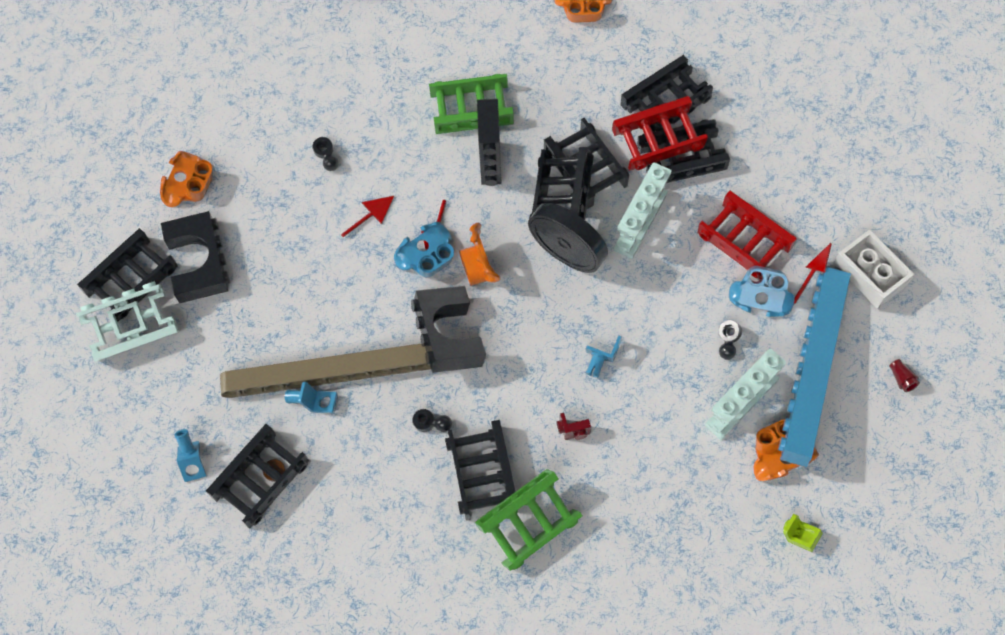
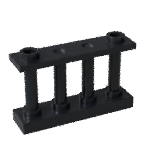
M582 118L580 131L560 142H555L549 136L544 139V149L553 158L576 157L578 152L569 157L564 155L562 149L584 137L588 139L591 145L587 148L591 153L597 151L602 158L601 161L593 164L592 174L606 166L613 173L612 176L592 187L590 186L587 209L594 206L595 194L619 181L624 188L628 187L629 173L625 167H621L597 135L593 124L588 123L585 118ZM556 166L562 176H573L576 172L573 166Z
M579 147L578 155L570 158H553L545 149H541V155L538 158L539 168L533 208L529 218L543 203H571L570 210L585 220L594 155L587 147ZM576 165V172L573 176L550 177L551 167ZM549 185H574L571 195L547 196Z
M139 228L77 285L88 298L96 294L102 300L111 297L101 288L108 280H112L124 292L135 289V292L143 290V285L154 281L156 285L161 283L167 276L174 273L178 265L171 255L164 260L148 246L150 240L147 235ZM141 251L158 265L150 274L132 260ZM126 265L142 279L135 288H132L117 274ZM149 293L128 300V303L136 301L139 303ZM132 308L115 313L117 322L124 319Z
M500 420L491 421L492 429H488V432L454 439L451 429L448 430L449 438H445L447 451H452L462 501H458L460 515L465 514L466 521L470 520V510L499 505L516 492ZM489 440L490 442H495L496 449L492 450V453L458 459L456 447ZM492 461L500 464L501 470L497 471L496 474L462 481L460 468ZM497 482L499 484L504 483L505 492H501L502 495L466 501L464 489Z
M265 424L206 489L207 494L216 502L220 498H224L243 513L245 517L242 522L249 529L261 521L262 514L294 477L306 469L309 461L303 452L296 458L275 441L276 434L268 424ZM265 447L271 448L291 464L283 474H280L260 458V453ZM250 464H255L276 481L268 491H265L245 474V470ZM235 481H240L261 498L252 509L230 492V487Z

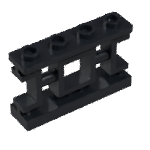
M683 54L621 94L620 105L624 110L628 109L630 114L637 109L644 111L665 104L658 95L668 89L678 99L686 97L687 95L684 91L689 89L694 94L690 97L692 104L687 113L690 114L697 106L702 103L705 104L711 99L713 86L711 84L708 85L706 81L697 85L689 77L692 74L693 67L688 65V59ZM678 76L683 82L679 86L673 81ZM647 96L652 102L648 106L642 101ZM677 116L669 118L670 124H675L680 120V117ZM657 122L651 124L650 128L652 132H658L663 129V126Z
M705 119L692 124L697 136L707 134L706 144L699 151L707 150L710 157L701 158L699 151H691L692 155L681 158L674 156L669 158L671 165L665 167L671 170V175L666 183L728 169L730 162L729 154L726 153L725 148L715 150L711 138H716L719 132L718 127L716 128L715 119ZM684 125L672 128L679 143L689 140ZM664 129L653 132L658 145L671 146ZM643 133L638 136L637 147L640 154L652 152L645 134ZM652 164L647 165L646 173L648 172Z

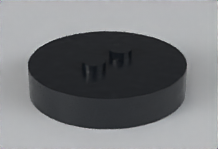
M543 203L528 220L529 230L537 243L552 257L572 269L593 273L598 270L608 256V248L601 235L586 220L565 207L552 203Z

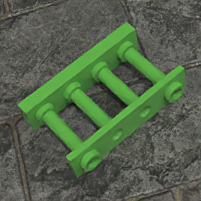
M494 74L492 76L430 83V97H437L439 116L433 117L435 133L442 134L478 129L477 111L466 112L464 93L476 92V99L481 100L484 99L483 91L495 90L496 99H498L499 126L514 124L513 107L505 106L503 88H508L507 74ZM456 95L459 114L447 115L444 96Z
M544 470L474 522L483 533H492L508 557L501 563L509 571L521 567L525 559L566 528L574 527L578 523V519L583 516L581 512L575 509L569 511L554 489V483L559 480L554 471ZM542 491L548 494L562 516L552 525L535 501L536 496ZM524 505H528L544 529L535 538L531 536L517 514L518 509ZM505 519H510L526 543L516 552L499 529V523Z

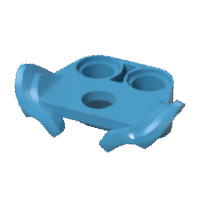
M440 222L420 227L424 233L411 242L409 237L402 241L394 254V261L399 269H413L419 275L426 278L433 276L451 263L454 249L449 242L452 236L448 229ZM419 241H426L429 244V248L426 251H420L417 248ZM445 250L450 256L442 258L439 256V252ZM425 262H429L432 264L433 268L431 270H425L422 267V264Z
M753 266L748 269L742 281L734 282L729 289L730 301L735 306L751 313V307L768 310L766 313L767 317L785 316L791 312L795 298L788 291L787 277L780 270ZM756 271L761 272L763 275L762 279L757 282L752 281L750 278L751 274ZM780 276L784 279V282L780 286H774L772 279ZM760 292L768 295V300L764 304H759L755 299L756 295Z

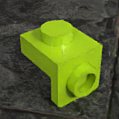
M793 514L783 527V533L789 543L813 552L823 534L821 529L802 522L796 514Z

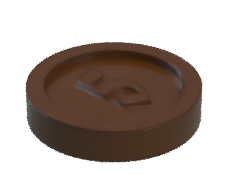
M271 459L267 461L280 474L285 472V466L280 460ZM263 472V475L267 480L275 482V480H273L270 476Z

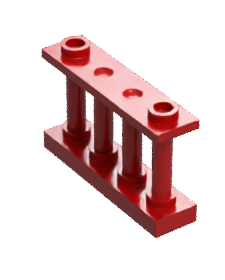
M689 96L613 121L612 131L614 136L620 134L624 136L633 156L629 162V171L634 169L642 170L649 164L689 151L696 152L705 146L708 138L707 134L697 136L687 114L692 104ZM680 117L689 140L678 142L669 118ZM657 122L662 124L671 146L659 148L650 128L651 124ZM638 128L643 130L652 152L644 155L640 154L632 136V130Z
M731 190L724 197L722 206L725 208L710 225L701 221L697 231L704 241L712 243L747 270L753 266L766 267L780 250L789 253L797 239ZM730 214H735L741 221L726 237L722 236L716 229ZM747 225L753 227L758 232L743 249L732 243ZM763 238H768L774 245L758 262L749 254ZM758 271L751 274L754 278H759L760 280L763 277L762 273Z

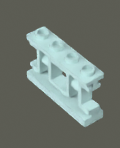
M652 163L617 227V230L621 233L614 247L615 252L633 259L668 194V190L664 188L671 175L670 169L657 163Z
M154 281L143 285V290L135 292V289L122 292L123 297L115 299L114 296L102 299L101 305L94 307L93 303L80 307L81 312L76 313L80 319V324L84 325L92 322L99 342L89 345L94 362L179 332L173 316L165 319L162 318L155 300L165 296L162 284L156 285ZM156 291L155 295L148 297L151 308L141 311L138 301L128 303V300ZM113 305L115 309L107 311L110 319L109 323L100 325L97 316L87 318V314ZM133 307L141 327L122 334L115 313ZM154 315L159 325L166 322L169 325L142 336L140 334L141 331L148 329L144 319ZM114 330L117 340L124 337L127 338L126 342L103 350L99 349V346L107 344L103 333Z
M768 349L712 407L714 415L706 422L705 427L722 440L778 382L779 377L776 374L786 365V361L772 349Z

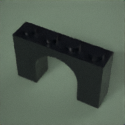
M498 99L477 100L481 185L495 186L501 184Z
M207 211L162 222L163 239L169 250L191 244H199L209 250L206 262L199 269L171 277L174 296L179 304L228 292L227 284L230 283L228 272L224 271L223 267L226 265L224 253H220V248L223 247L220 235L216 233V230L219 229L216 217L212 218L210 212Z
M465 286L416 290L414 299L411 300L412 312H415L417 316L416 327L421 331V345L426 349V363L430 365L432 373L483 366L486 353L481 337L450 339L440 334L434 326V323L441 318L467 315L470 301Z

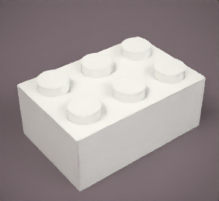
M870 229L840 251L833 263L840 271L851 273L849 281L877 309L905 288L915 275Z

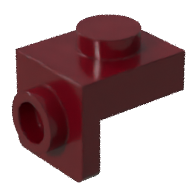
M560 413L559 421H556L559 434L563 433L565 440L572 438L580 440L586 438L591 432L589 419L567 424L565 414Z

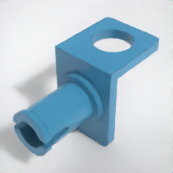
M618 335L611 354L588 345L586 346V353L592 355L590 364L585 372L587 375L591 376L593 372V377L598 378L604 361L613 363L621 344L622 336Z
M307 382L302 383L301 390L288 389L285 392V402L288 404L300 403L310 412L314 413L334 412L337 399L336 392L316 391ZM324 397H330V404L327 407H321V400Z
M187 429L178 430L174 434L179 445L177 447V464L184 481L188 482L205 477L206 472L200 459L199 441L191 442ZM189 465H196L199 471L196 474H189L186 472V468Z

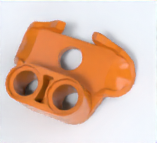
M554 0V2L558 6H563L569 21L579 23L599 21L603 15L605 5L612 3V0ZM597 8L599 11L592 12L590 9ZM578 9L580 12L573 13L571 10Z
M178 151L169 161V164L174 165L168 179L165 176L161 178L160 197L162 202L168 207H175L182 201L197 202L202 200L213 177L210 162L201 160L200 157L188 152ZM204 170V171H207L208 173H206V174H200L199 171ZM177 173H184L186 179L182 182L175 180L174 176ZM193 187L200 188L199 191H192L191 189Z
M479 222L473 224L469 229L472 232L470 242H473L475 246L459 250L470 286L486 281L495 283L501 279L489 264L480 239L482 225Z
M785 419L762 428L756 434L755 450L758 458L753 467L754 475L759 481L784 477L789 474L788 471L800 466L793 463L784 464L780 460L782 451H779L778 447L781 438H785V435L782 434V432H785L783 431ZM763 441H768V442H770V443L764 444V443H762V442H763ZM815 447L809 464L819 456Z

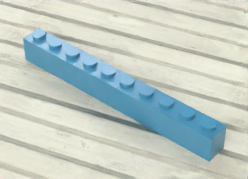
M826 267L825 273L819 274L815 286H818L819 289L814 292L812 303L815 304V307L810 309L808 320L811 321L810 326L807 325L804 333V338L807 339L806 344L803 343L800 351V356L803 357V360L798 362L795 374L799 375L798 381L794 380L791 393L795 395L794 399H790L787 412H790V417L785 419L783 431L786 432L785 438H781L778 450L782 451L780 460L807 467L812 459L851 273Z

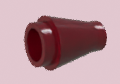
M900 359L893 361L889 365L899 389H903L904 392H910L920 384L918 376L903 364Z

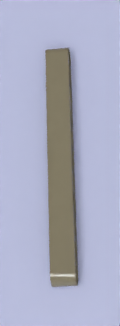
M420 343L225 371L220 374L221 396L234 398L301 388L303 382H307L310 386L430 370L431 367L426 363V349Z

